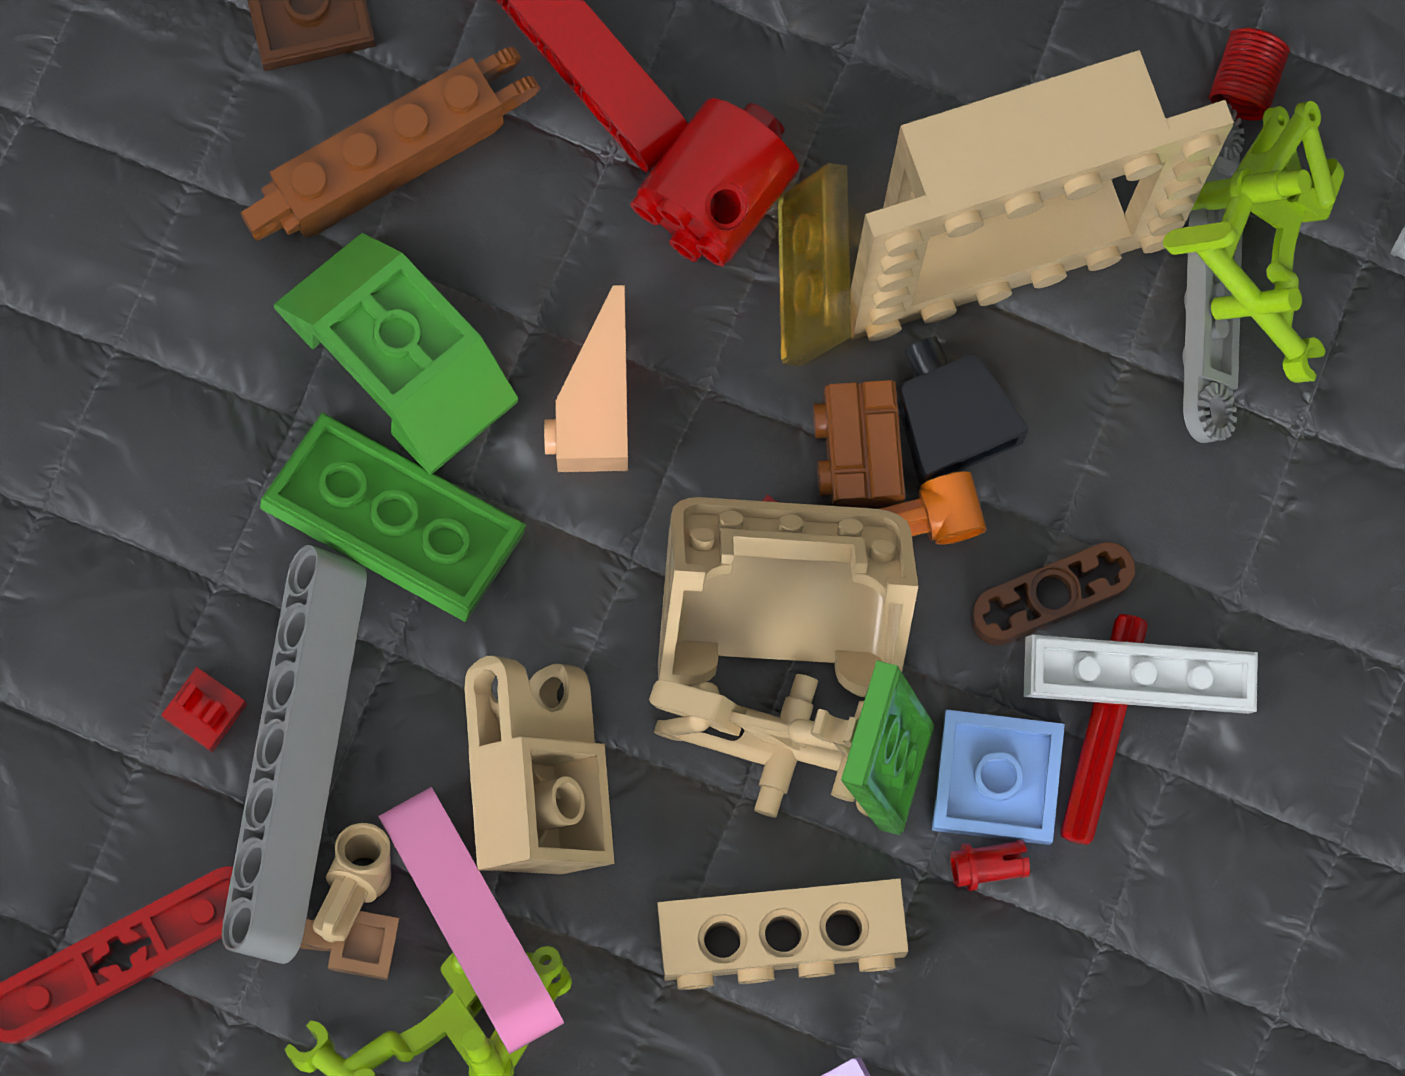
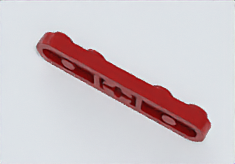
M225 866L215 869L0 982V1042L18 1044L28 1041L221 939L233 867ZM147 938L151 939L152 943L149 946L145 945L139 948L137 952L130 956L132 964L130 969L123 971L120 966L114 964L98 970V973H93L94 966L102 963L113 954L110 945L113 941L119 939L123 944L129 946L134 943L138 944Z

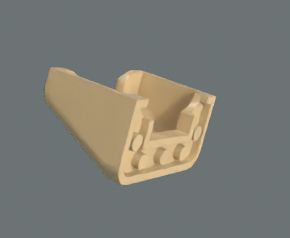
M693 497L679 501L673 506L669 527L658 655V679L687 686L707 682L716 675L719 656L835 663L836 677L845 689L857 696L866 697L876 660L897 665L901 672L903 670L919 587L912 534L908 522L900 515L891 511L871 508Z

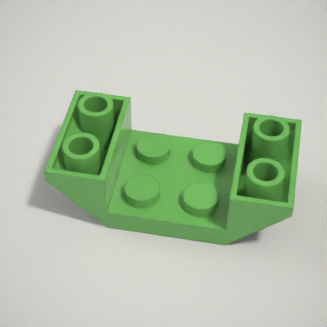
M364 233L358 235L274 303V309L312 350L322 343L392 418L391 434L430 476L518 403L517 395L478 332L402 252Z

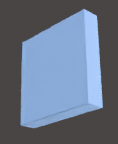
M946 709L943 718L931 831L1013 841L1023 839L1024 842L1051 845L1054 835L1065 724Z

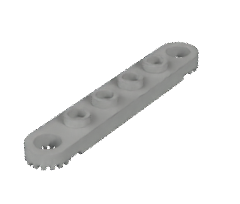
M1229 104L1227 106L1234 124L1205 182L1231 178L1239 165L1240 153L1243 150L1240 145L1244 144L1245 139L1240 137V134H1244V128L1239 129L1238 125L1242 123L1241 118H1235L1238 113L1235 109L1231 110L1232 106ZM1226 208L1212 211L1207 209L1192 210L1189 214V227L1221 222ZM1242 235L1233 259L1240 267L1242 262ZM1196 252L1187 253V290L1184 296L1186 332L1185 347L1182 355L1184 364L1183 414L1190 435L1200 443H1210L1226 440V438L1231 437L1230 432L1235 430L1232 423H1237V417L1233 416V412H1237L1236 406L1233 407V390L1238 389L1240 318L1216 320L1211 312L1212 300L1215 297L1232 294ZM1210 407V411H1211V417H1210V418H1206V415H1209V414H1210V411H1205V408Z

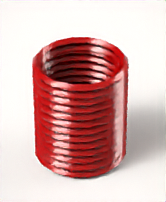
M1240 27L1231 31L1208 96L1211 103L1214 104L1226 100V103L1232 106L1231 110L1235 109L1238 114L1235 118L1249 121L1263 119L1265 111L1271 108L1270 106L1273 103L1272 101L1280 83L1281 75L1289 57L1290 50L1286 42L1270 32L1257 28Z

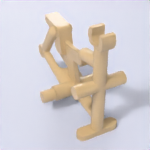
M803 674L795 675L790 695L785 698L780 717L737 705L725 696L720 695L717 686L711 682L687 686L667 680H659L653 685L649 698L650 703L656 708L683 716L668 720H657L654 729L655 734L675 741L689 742L764 765L759 782L761 788L754 811L769 817H777L783 795L788 792L797 761L838 771L831 795L845 801L854 802L855 798L842 783L841 778L864 701H859L855 716L850 717L849 720L834 717L828 711L818 709L815 720L810 721L814 708L812 701L818 680ZM710 726L721 732L739 736L741 728L745 730L743 735L735 741L702 732ZM856 800L857 809L863 815L869 817L865 810Z

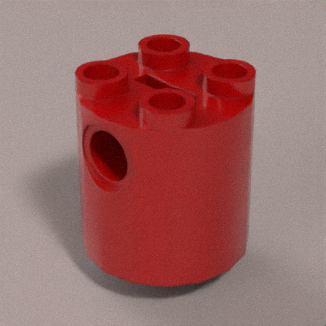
M717 98L707 99L637 189V195L630 203V206L645 221L653 225L660 224L673 236L669 240V244L686 259L697 262L703 255L715 265L724 267L727 262L733 259L799 171V163L793 152L782 141V135L785 133L783 125L769 111L754 103H748L744 109H741L728 101Z

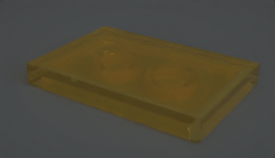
M828 163L778 198L781 361H783V365L803 366L852 337L847 165Z

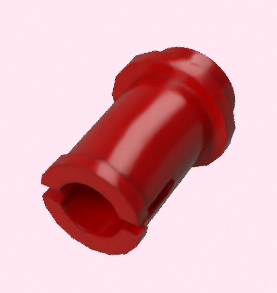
M1021 839L1011 843L972 848L970 843L961 844L960 850L951 851L950 853L951 873L956 887L966 886L969 891L977 890L979 883L1029 877V857L1022 858V853L1027 852L1025 842Z

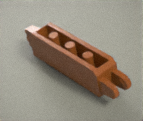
M514 46L505 47L503 50H499L498 53L492 54L478 63H475L471 57L270 171L272 181L261 188L264 198L241 212L243 221L256 241L282 228L285 229L288 235L300 230L304 238L315 236L494 134L504 124L503 115L532 99L540 91V86L533 76H528L515 81L496 93L493 92L489 83L510 72L521 62L522 58Z

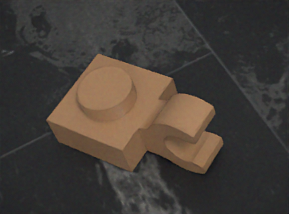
M359 911L347 938L344 941H335L334 943L324 940L322 936L314 932V920L306 919L300 948L329 951L328 970L388 981L399 918Z

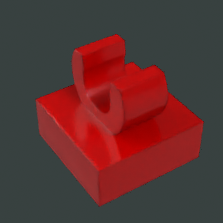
M196 667L161 716L210 752H213L245 709L247 703L244 699Z

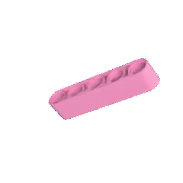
M429 787L379 815L378 817L509 1054L564 1024L554 1002L480 871L477 870L475 862L433 788Z

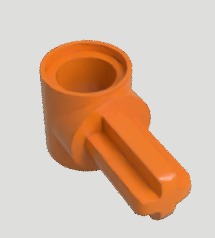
M956 472L931 479L920 486L918 499L880 508L881 510L898 514L905 519L910 526L912 536L927 533L930 541L935 540V543L938 545L964 541L976 537L987 530L971 472Z

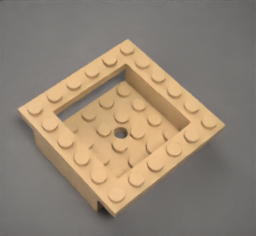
M1140 50L901 125L883 209L865 214L845 315V321L852 340L868 336L869 341L882 340L902 330L901 324L923 318L926 324L935 323L954 315L957 312V306L978 300L980 306L995 304L1011 296V289L1033 283L1034 288L1051 286L1067 277L1066 271L1085 265L1088 266L1089 271L1104 269L1119 262L1122 259L1121 254L1141 247L1143 253H1153L1165 249L1162 243L1165 235L1173 229L1183 228L1234 124L1226 100L1165 118ZM1125 175L1128 181L1139 180L1125 214L1111 180Z

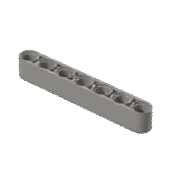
M311 545L302 547L295 554L287 574L222 924V941L227 950L280 964L288 963L295 957L304 934L367 581L365 566L350 558Z

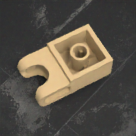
M485 656L476 661L466 673L464 690L477 870L566 874L615 864L605 744L595 743L591 690L586 673L581 668L573 665L552 664L539 670L528 680L525 667L517 660L500 656ZM495 676L498 679V701L494 698L491 691ZM561 683H563L564 694L559 704L557 691Z

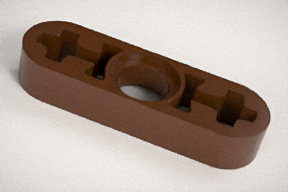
M1104 542L993 587L982 593L973 607L971 613L973 630L986 643L1004 645L1121 596L1131 584L1135 575L1134 560L1131 554L1121 545ZM1104 557L1108 565L1118 563L1121 570L1115 577V585H1109L1105 578H1099L1088 583L1084 589L1090 597L1084 599L1081 597L1080 582L1070 570L1071 568L1078 567L1080 579L1092 574L1099 565L1098 558ZM1048 578L1062 581L1069 590V602L1060 609L1044 607L1036 595L1037 585L1041 581ZM1020 589L1025 591L1027 608L1037 619L1028 621L1025 609L1013 614L1007 622L1008 630L1001 631L997 623L986 624L984 618L989 614L990 603L996 602L1001 610L1008 609L1017 605L1021 600V597L1015 591Z

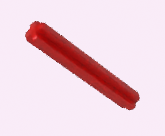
M1120 614L1115 619L1110 641L1144 643L1148 628L1147 621L1138 616ZM1093 703L1060 832L1061 837L1070 842L1088 845L1094 839L1127 704Z

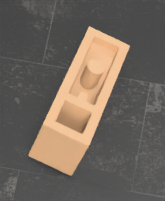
M625 285L612 286L556 399V419H544L545 455L556 454L558 472L628 471Z

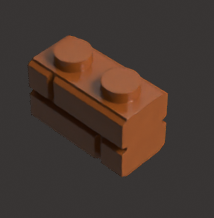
M868 381L860 384L856 382L837 383L825 386L823 403H813L815 439L826 438L827 460L817 461L819 495H830L831 506L880 509L903 503L905 488L896 381Z

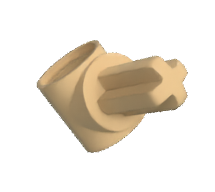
M358 823L345 828L337 837L335 858L326 875V880L331 888L313 923L314 932L322 936L324 940L331 943L344 941L363 903L373 902L390 885L391 857L389 838L382 829L373 824ZM360 858H368L375 861L366 866H358L352 863Z

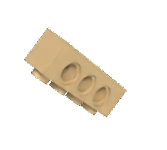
M901 879L657 902L664 981L677 980L678 990L714 986L713 976L731 974L738 975L739 984L769 982L775 980L774 970L798 968L799 978L834 975V964L858 962L859 972L884 971L896 968L895 958H904L909 952ZM836 915L851 917L859 927V939L848 946L835 944L826 933L827 921ZM776 921L790 922L798 930L799 944L787 952L774 950L765 938L767 927ZM715 927H728L737 934L740 946L733 955L719 958L707 950L704 938Z

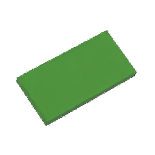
M323 412L263 495L260 509L466 623L521 540L526 528L525 523L434 473L430 476L421 466Z
M876 660L841 781L879 830L900 835L901 832H904L935 725L899 667Z

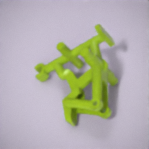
M1313 101L1298 103L1290 120L1287 111L1282 106L1268 108L1263 116L1264 127L1231 178L1204 183L1192 210L1207 209L1212 211L1226 208L1221 222L1173 229L1165 235L1162 242L1163 246L1172 255L1196 252L1232 294L1215 297L1212 300L1211 312L1216 320L1251 316L1285 355L1282 363L1283 369L1288 379L1294 383L1315 381L1317 375L1310 368L1308 358L1324 357L1326 352L1319 339L1315 337L1301 338L1292 328L1294 311L1299 310L1302 304V296L1298 289L1299 278L1293 272L1296 241L1302 222L1328 219L1344 178L1343 167L1337 159H1326L1318 130L1321 114L1318 105ZM1301 141L1303 142L1312 177L1308 171L1301 169L1296 150ZM1250 212L1276 228L1271 264L1266 270L1268 279L1275 284L1274 290L1261 291L1233 259Z
M544 946L537 949L534 953L525 952L553 1002L557 996L567 993L572 985V978L567 968L563 966V960L558 950L554 947ZM452 953L442 964L441 973L453 990V993L433 1013L414 1027L401 1034L396 1031H387L345 1059L334 1051L335 1044L326 1028L319 1022L310 1021L306 1026L317 1040L315 1048L308 1052H300L289 1044L285 1051L293 1065L303 1072L311 1073L318 1068L326 1076H376L373 1070L391 1057L395 1056L396 1059L402 1062H410L414 1056L429 1049L447 1035L469 1066V1076H513L514 1068L529 1044L509 1054L496 1029L490 1039L486 1037L473 1019L483 1008V1005L456 956ZM551 960L548 965H543L544 961ZM554 978H560L558 982L552 983Z

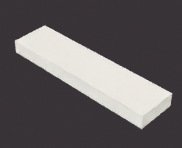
M1030 635L1025 637L1024 697L1249 714L1257 712L1258 652Z

